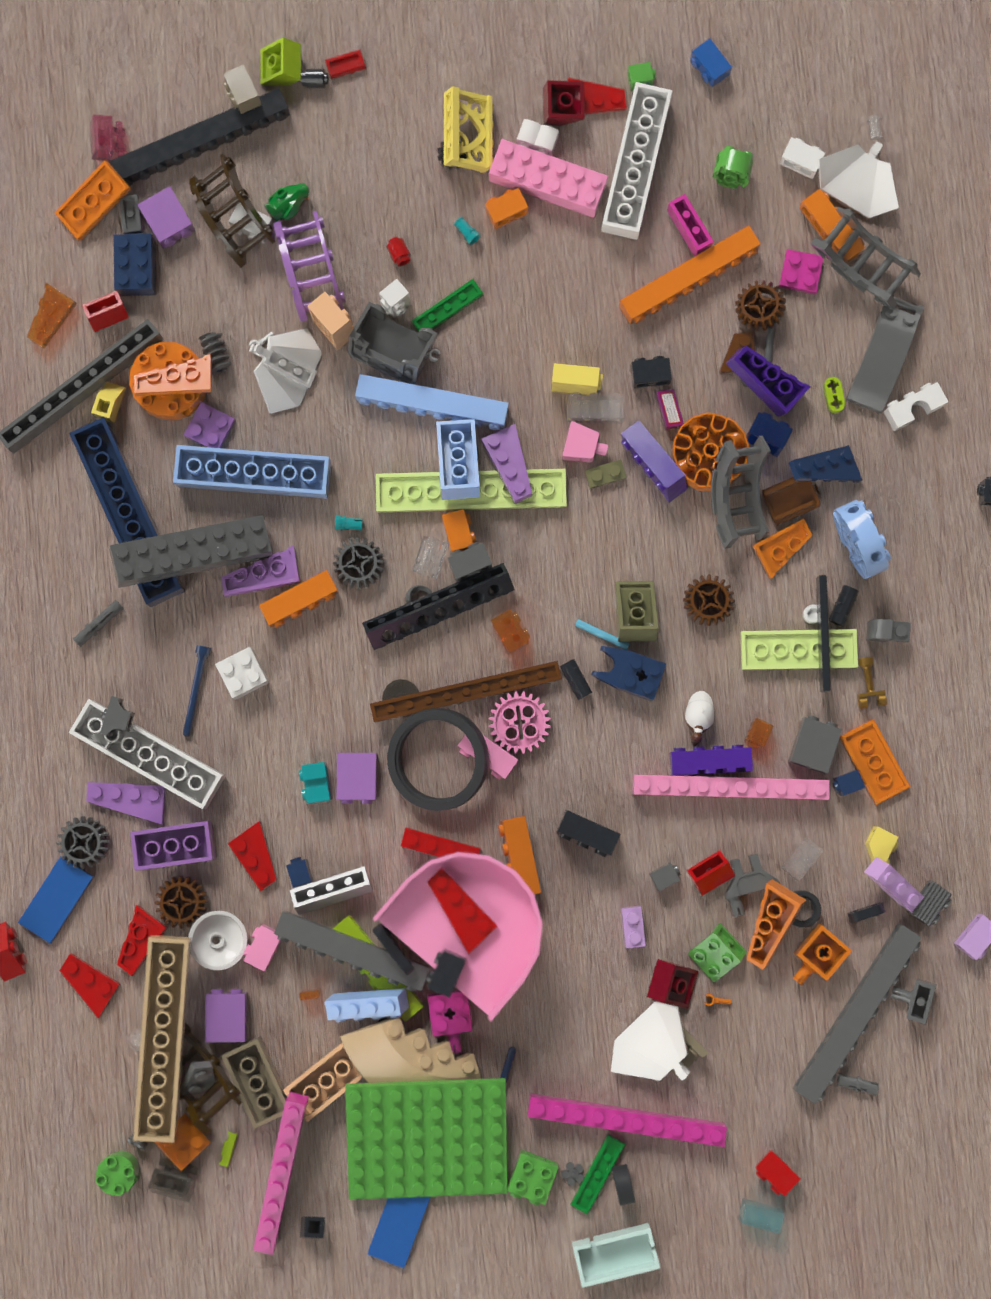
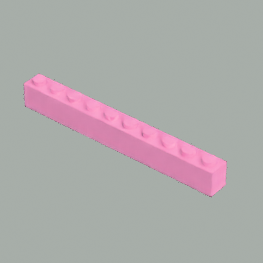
M633 775L632 795L829 800V780Z

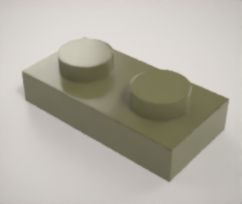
M622 460L585 470L590 489L627 478Z

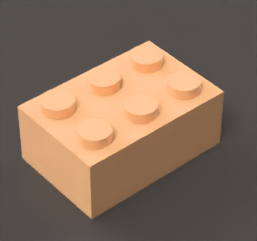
M324 292L307 307L315 325L332 345L339 350L349 341V335L354 328L353 322L345 309L341 310L336 298L332 294L329 296Z

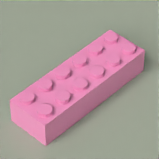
M504 139L500 142L489 171L490 182L514 190L519 188L524 194L593 218L595 217L608 178L607 175Z

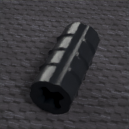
M843 585L833 611H831L829 622L841 627L845 626L859 593L857 589Z
M575 659L560 666L577 700L592 693Z

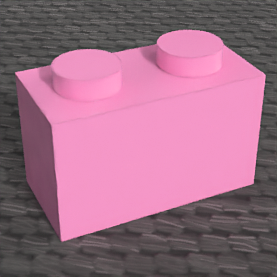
M264 924L260 928L256 927L252 938H254L252 945L248 944L243 953L246 956L244 962L262 971L268 969L281 940L277 939L278 935L274 934V929Z

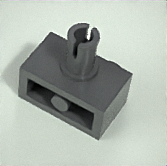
M917 978L914 990L907 991L894 986L892 992L895 993H892L891 998L908 1003L909 1009L906 1019L926 1024L937 984Z

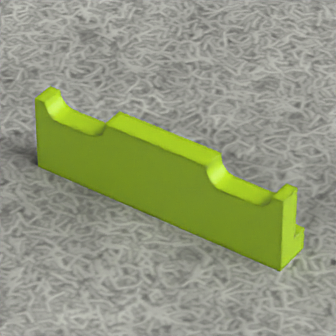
M228 1131V1140L224 1142L221 1152L223 1157L219 1165L225 1167L230 1166L239 1135Z

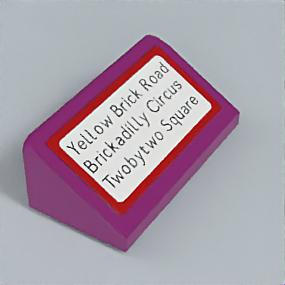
M674 389L656 392L665 430L682 426L684 423Z

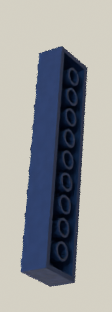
M103 417L70 432L71 439L118 543L159 536V531L110 423ZM179 576L137 584L146 605L149 607H153L186 592Z

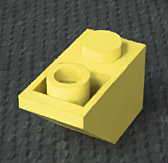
M107 382L97 394L91 413L98 419L104 417L108 422L115 423L126 387Z
M873 826L865 842L871 863L877 857L889 864L890 859L888 858L891 852H895L899 844L897 842L898 836L878 826Z

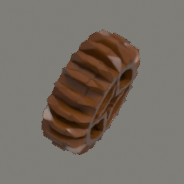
M756 280L755 286L748 283V290L742 288L743 294H738L737 298L739 300L735 301V306H737L735 312L739 314L737 316L738 320H742L743 326L748 324V329L750 330L755 326L757 332L760 327H763V331H766L767 325L773 329V322L779 324L780 320L778 317L783 318L784 313L782 311L786 310V306L783 305L786 303V298H782L784 296L783 291L779 292L778 285L773 287V282L766 285L765 280L760 285ZM761 293L768 294L774 299L764 298ZM756 295L755 299L746 305L747 301L752 296ZM759 299L761 300V303H762V305H763V307H762V311H763V312H762V313H761L760 308H759V306H758V304H759ZM775 307L774 311L769 316L765 317L766 312ZM748 312H750L751 314L756 313L759 315L760 318H754L750 316Z
M708 574L705 581L704 576L701 575L699 577L700 583L697 579H693L695 586L688 584L687 587L691 591H684V594L689 596V598H683V602L689 603L684 606V609H691L687 616L694 614L695 617L692 621L695 622L699 618V625H702L704 620H706V625L710 626L712 620L716 626L718 625V619L724 622V616L729 617L731 615L727 610L734 609L732 605H729V603L735 602V599L729 598L734 592H727L731 586L727 585L724 587V579L720 583L717 582L718 576L711 580V575ZM702 586L715 587L713 591L709 593H706L703 590L700 591L698 589ZM719 591L723 595V607L717 601V594L719 593ZM714 593L712 597L713 604L709 603L703 607L706 601L704 597L708 598ZM694 594L701 601V606L698 610L694 605ZM708 608L719 611L715 615L703 614Z
M179 876L178 881L175 877H172V884L168 880L165 881L164 884L167 888L160 886L159 890L163 893H156V897L161 898L160 901H155V905L160 904L161 907L157 908L156 912L162 911L163 914L159 918L167 917L165 924L167 925L172 921V928H175L178 923L180 929L184 928V924L187 927H191V921L194 923L197 917L203 915L200 910H207V907L202 906V903H208L207 899L202 900V896L207 895V893H200L203 885H199L196 888L198 880L190 883L191 877L189 876L186 877L185 882L183 876ZM178 886L175 898L167 899L170 891ZM184 886L194 893L196 899L189 898L186 895ZM180 897L182 900L190 901L183 904V907H181V904L173 903L180 900ZM167 905L175 907L178 917L169 911ZM189 905H196L193 913L185 918L187 907Z

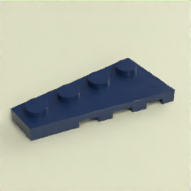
M849 445L788 462L795 481L823 480L824 482H830L833 480L839 482L852 481L853 483L862 481Z

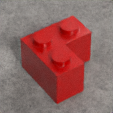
M6 921L0 924V977L4 982L26 973L25 964H27L25 954L19 952L15 941L17 933Z

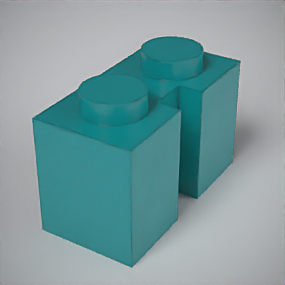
M326 762L301 765L302 770H299L300 781H304L305 789H302L303 801L306 800L307 804L331 801Z

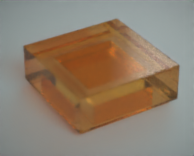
M321 988L301 991L299 993L300 1000L319 998L321 996Z

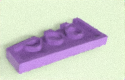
M513 424L482 438L481 443L514 503L516 504L531 497L532 490L516 425Z
M294 545L288 547L283 552L272 554L271 557L262 561H256L253 565L240 568L222 576L224 596L228 597L299 584L300 579Z
M88 782L86 802L163 824L166 788L158 785Z

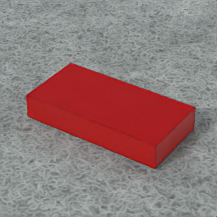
M360 49L325 60L331 79L366 69Z

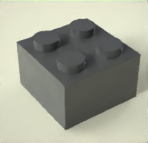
M475 542L469 545L467 550L462 552L461 550H456L450 553V557H448V562L456 582L492 568V562L483 543Z

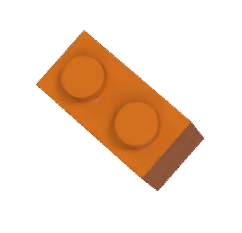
M519 188L515 190L509 189L504 192V195L498 198L492 197L485 203V211L495 230L528 214L529 207Z
M464 509L442 515L451 552L461 550L462 552L467 550L469 545L476 542L474 531L470 532L468 526L471 525L469 513L465 514Z

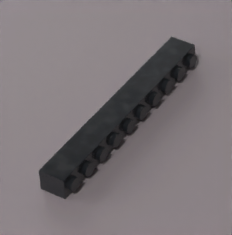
M280 88L259 96L262 105L241 114L238 107H233L108 162L130 187L138 180H146L152 174L162 173L173 165H181L187 159L201 156L203 152L213 151L224 143H232L236 138L248 136L259 128H267L275 121H283L290 115Z

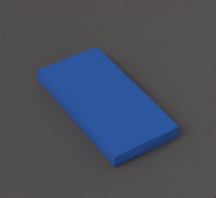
M60 856L18 923L47 942L52 943L94 876L80 867L74 868L73 863L68 865L67 859L62 860Z
M430 1197L388 1198L367 1254L404 1268Z

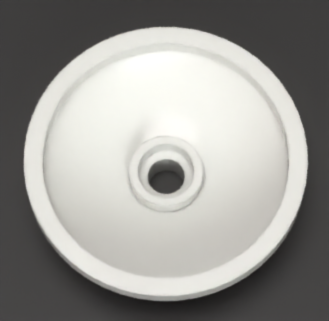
M212 911L199 917L192 925L188 936L191 937L190 953L199 965L210 970H223L235 965L242 958L247 946V933L244 925L236 916L225 911ZM214 937H218V944L212 942Z

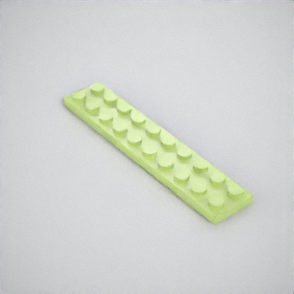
M566 469L527 470L532 496L516 504L497 470L478 471L479 498L442 500L440 472L376 474V512L567 507Z

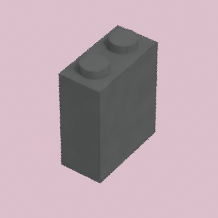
M808 715V718H802L788 762L828 774L842 729L837 728L838 724L827 721L826 724L819 722V718Z

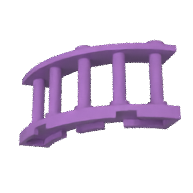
M313 211L314 221L286 228V226L282 227L281 221L273 222L289 285L295 288L292 290L300 322L308 320L306 313L309 312L307 306L311 303L303 302L300 293L303 292V289L332 282L336 294L334 297L339 302L341 310L344 309L342 303L346 302L343 291L339 292L331 265V261H334L331 249L327 250L322 228H325L322 216L318 217L317 211ZM314 228L318 229L319 234L292 242L286 241L289 235ZM321 242L323 254L297 261L295 259L291 260L289 252H292V249ZM323 261L327 262L330 274L303 282L297 281L294 271H298V268Z

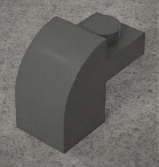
M888 619L870 620L867 622L866 641L910 642L911 623Z

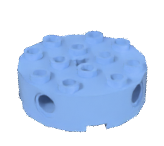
M854 500L836 508L835 512H833V519L843 546H847L850 553L849 558L858 573L864 579L888 570V561L891 560V556L887 549L884 548L887 545L886 540L882 534L879 535L873 523V514L870 510L866 509L862 500Z

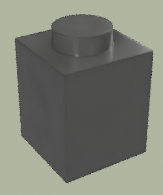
M669 862L650 872L649 875L657 890L661 891L680 881L678 876L681 873L676 864L672 866Z

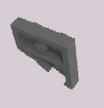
M210 1061L191 1063L180 1087L182 1096L205 1093L216 1083Z

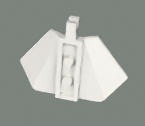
M876 141L868 154L857 144L818 159L820 189L835 198V201L850 210L853 209L868 219L899 208L891 165L875 158L883 144Z
M305 328L269 336L267 349L259 344H252L249 351L263 357L253 372L269 413L272 414L300 406L307 388L311 387L317 372L315 369L322 355L309 330Z
M654 1002L615 1039L611 1072L661 1080L670 1070L674 1069L677 1076L683 1081L691 1071L681 1062L688 1055L679 1008L661 1002Z

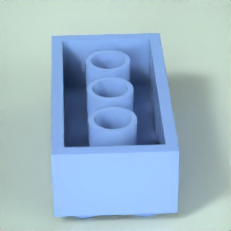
M475 420L436 422L442 500L479 498L480 486Z

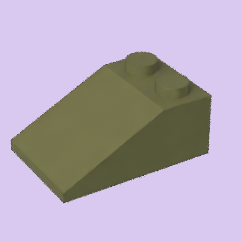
M616 581V627L618 642L656 641L659 628L654 581Z

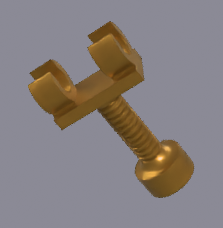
M873 657L858 659L859 667L864 669L865 684H867V692L857 694L859 709L868 708L866 697L877 695L878 706L887 705L885 690L875 691L873 688L870 669L871 665L874 664Z

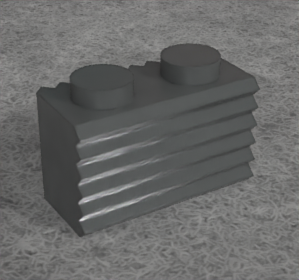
M928 880L920 892L924 898L913 912L909 910L907 912L926 926H931L939 921L941 910L943 908L946 909L950 905L952 894L936 882Z

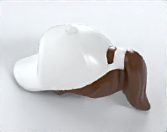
M698 691L691 696L685 712L686 724L693 733L690 738L694 747L702 741V734L714 722L713 702L705 691Z

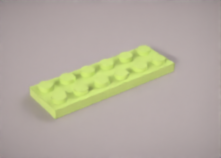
M857 629L829 630L830 669L858 668ZM818 630L740 632L741 670L819 669Z

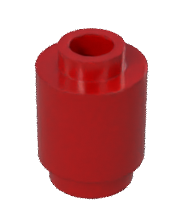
M394 237L388 241L386 247L393 262L398 267L408 264L411 261V254L404 239Z

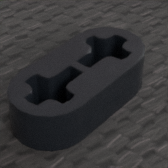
M880 902L848 912L847 914L850 923L883 914L885 909L883 903Z

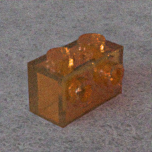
M509 609L490 620L509 655L529 644L528 639L531 637L526 628H521L519 624L521 619L516 611L512 612Z

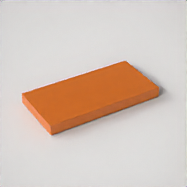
M104 160L57 209L55 214L74 237L81 241L131 188L111 164Z
M874 719L840 736L845 750L856 770H859L863 783L875 805L911 788Z

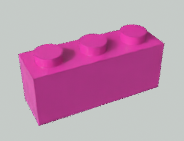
M686 194L669 202L667 212L694 257L712 247L714 241Z

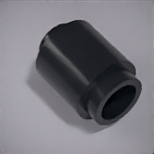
M306 69V71L301 72V84L307 88H325L326 84H329V74L325 73V69Z

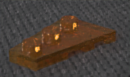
M47 283L44 286L43 298H40L38 304L40 306L39 310L33 318L27 336L43 349H45L77 305L74 300Z

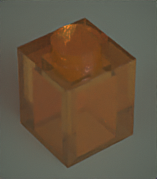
M754 718L744 740L748 741L747 745L753 748L765 747L774 726Z

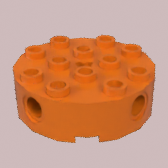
M160 342L147 347L136 357L130 369L129 385L135 400L148 414L160 419L177 421L192 415L198 409L200 403H203L207 392L135 396L134 375L155 369L162 370L169 368L168 366L173 364L180 365L194 358L195 360L199 359L190 348L177 342Z
M703 413L690 418L680 427L672 443L671 459L685 474L688 486L698 491L711 492L713 470L717 469L718 461L716 458L723 444L726 441H732L736 449L749 447L745 432L736 421L716 413ZM707 449L709 452L713 451L712 456L706 453ZM748 455L739 457L735 465L746 464ZM742 472L731 475L730 485L739 478Z

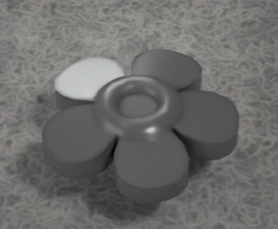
M572 1162L567 1163V1170H563L561 1173L562 1178L567 1179V1183L570 1186L575 1185V1179L579 1183L582 1182L584 1176L581 1174L583 1171L582 1165L577 1164L574 1168Z

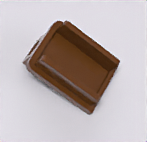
M791 477L761 490L776 526L815 510L821 505L819 499L822 497L815 481H795L794 477Z

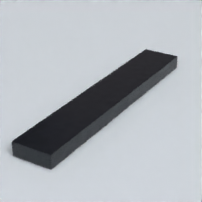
M819 575L816 578L820 693L831 690L826 575Z

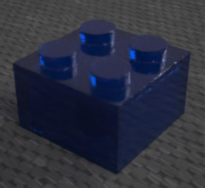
M759 412L750 426L746 438L748 443L754 445L758 437L763 436L771 450L769 454L778 457L793 429L790 428L788 423L784 421L778 422L773 419L772 415L766 412Z

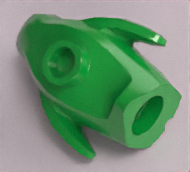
M304 183L279 188L269 197V203L264 205L265 209L275 222L283 218L290 219L297 214L303 200L309 199L310 189Z

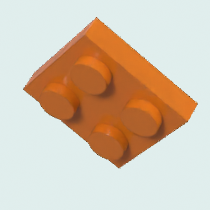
M184 1113L178 1119L175 1142L154 1143L181 1172L211 1142L193 1125L192 1121Z

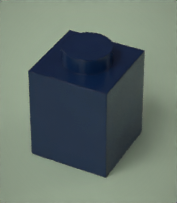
M853 770L833 778L834 783L832 785L836 794L839 793L840 796H845L865 788L859 770Z
M301 857L290 860L291 864L286 865L293 888L313 882L307 859L302 860Z

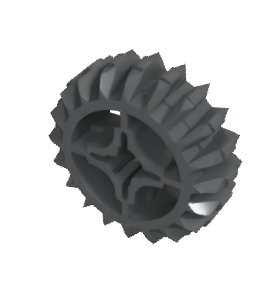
M359 537L356 538V543L349 539L350 545L347 546L343 542L344 549L337 548V551L341 554H334V558L339 560L333 562L334 566H339L334 569V572L340 573L337 577L339 580L345 577L343 580L344 585L351 581L350 588H353L355 583H357L358 589H361V583H364L365 587L368 588L367 581L370 580L372 584H375L373 577L375 576L378 579L381 577L377 571H384L382 567H379V565L385 564L384 560H378L383 557V553L376 554L380 550L379 546L373 548L375 544L373 541L367 545V538H364L363 543H361ZM357 549H365L372 555L369 557L368 555L361 556ZM352 551L353 557L351 561L343 565L346 555ZM356 555H357L358 559H360V561H362V560L364 561V562L361 563V569H362V571L360 570V568H359L357 565L354 566V564L357 563V562H356V560H357V559H356ZM374 561L372 571L366 575L365 567ZM357 570L361 578L351 577L345 571Z
M81 816L80 821L77 817L73 818V823L67 821L66 825L68 828L61 827L64 834L57 835V837L62 838V841L56 842L57 845H62V848L58 849V853H65L61 856V859L68 858V865L73 863L74 868H78L80 865L81 869H85L87 865L93 867V861L99 864V857H106L102 851H109V848L104 846L110 843V840L104 839L109 833H102L105 826L98 827L100 821L96 820L93 823V817H89L87 821L85 816ZM86 826L93 831L84 835L77 828ZM73 833L74 844L70 847L69 840ZM97 837V848L94 852L92 842ZM81 839H86V846H80ZM83 850L90 857L82 859L74 855V853Z

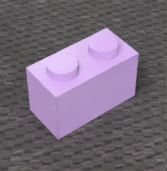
M641 906L620 908L625 948L645 947Z
M977 914L953 944L971 959L983 958L987 953L986 948L991 943V921L983 914Z

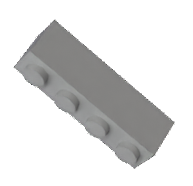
M365 866L290 890L293 905L298 915L373 892Z

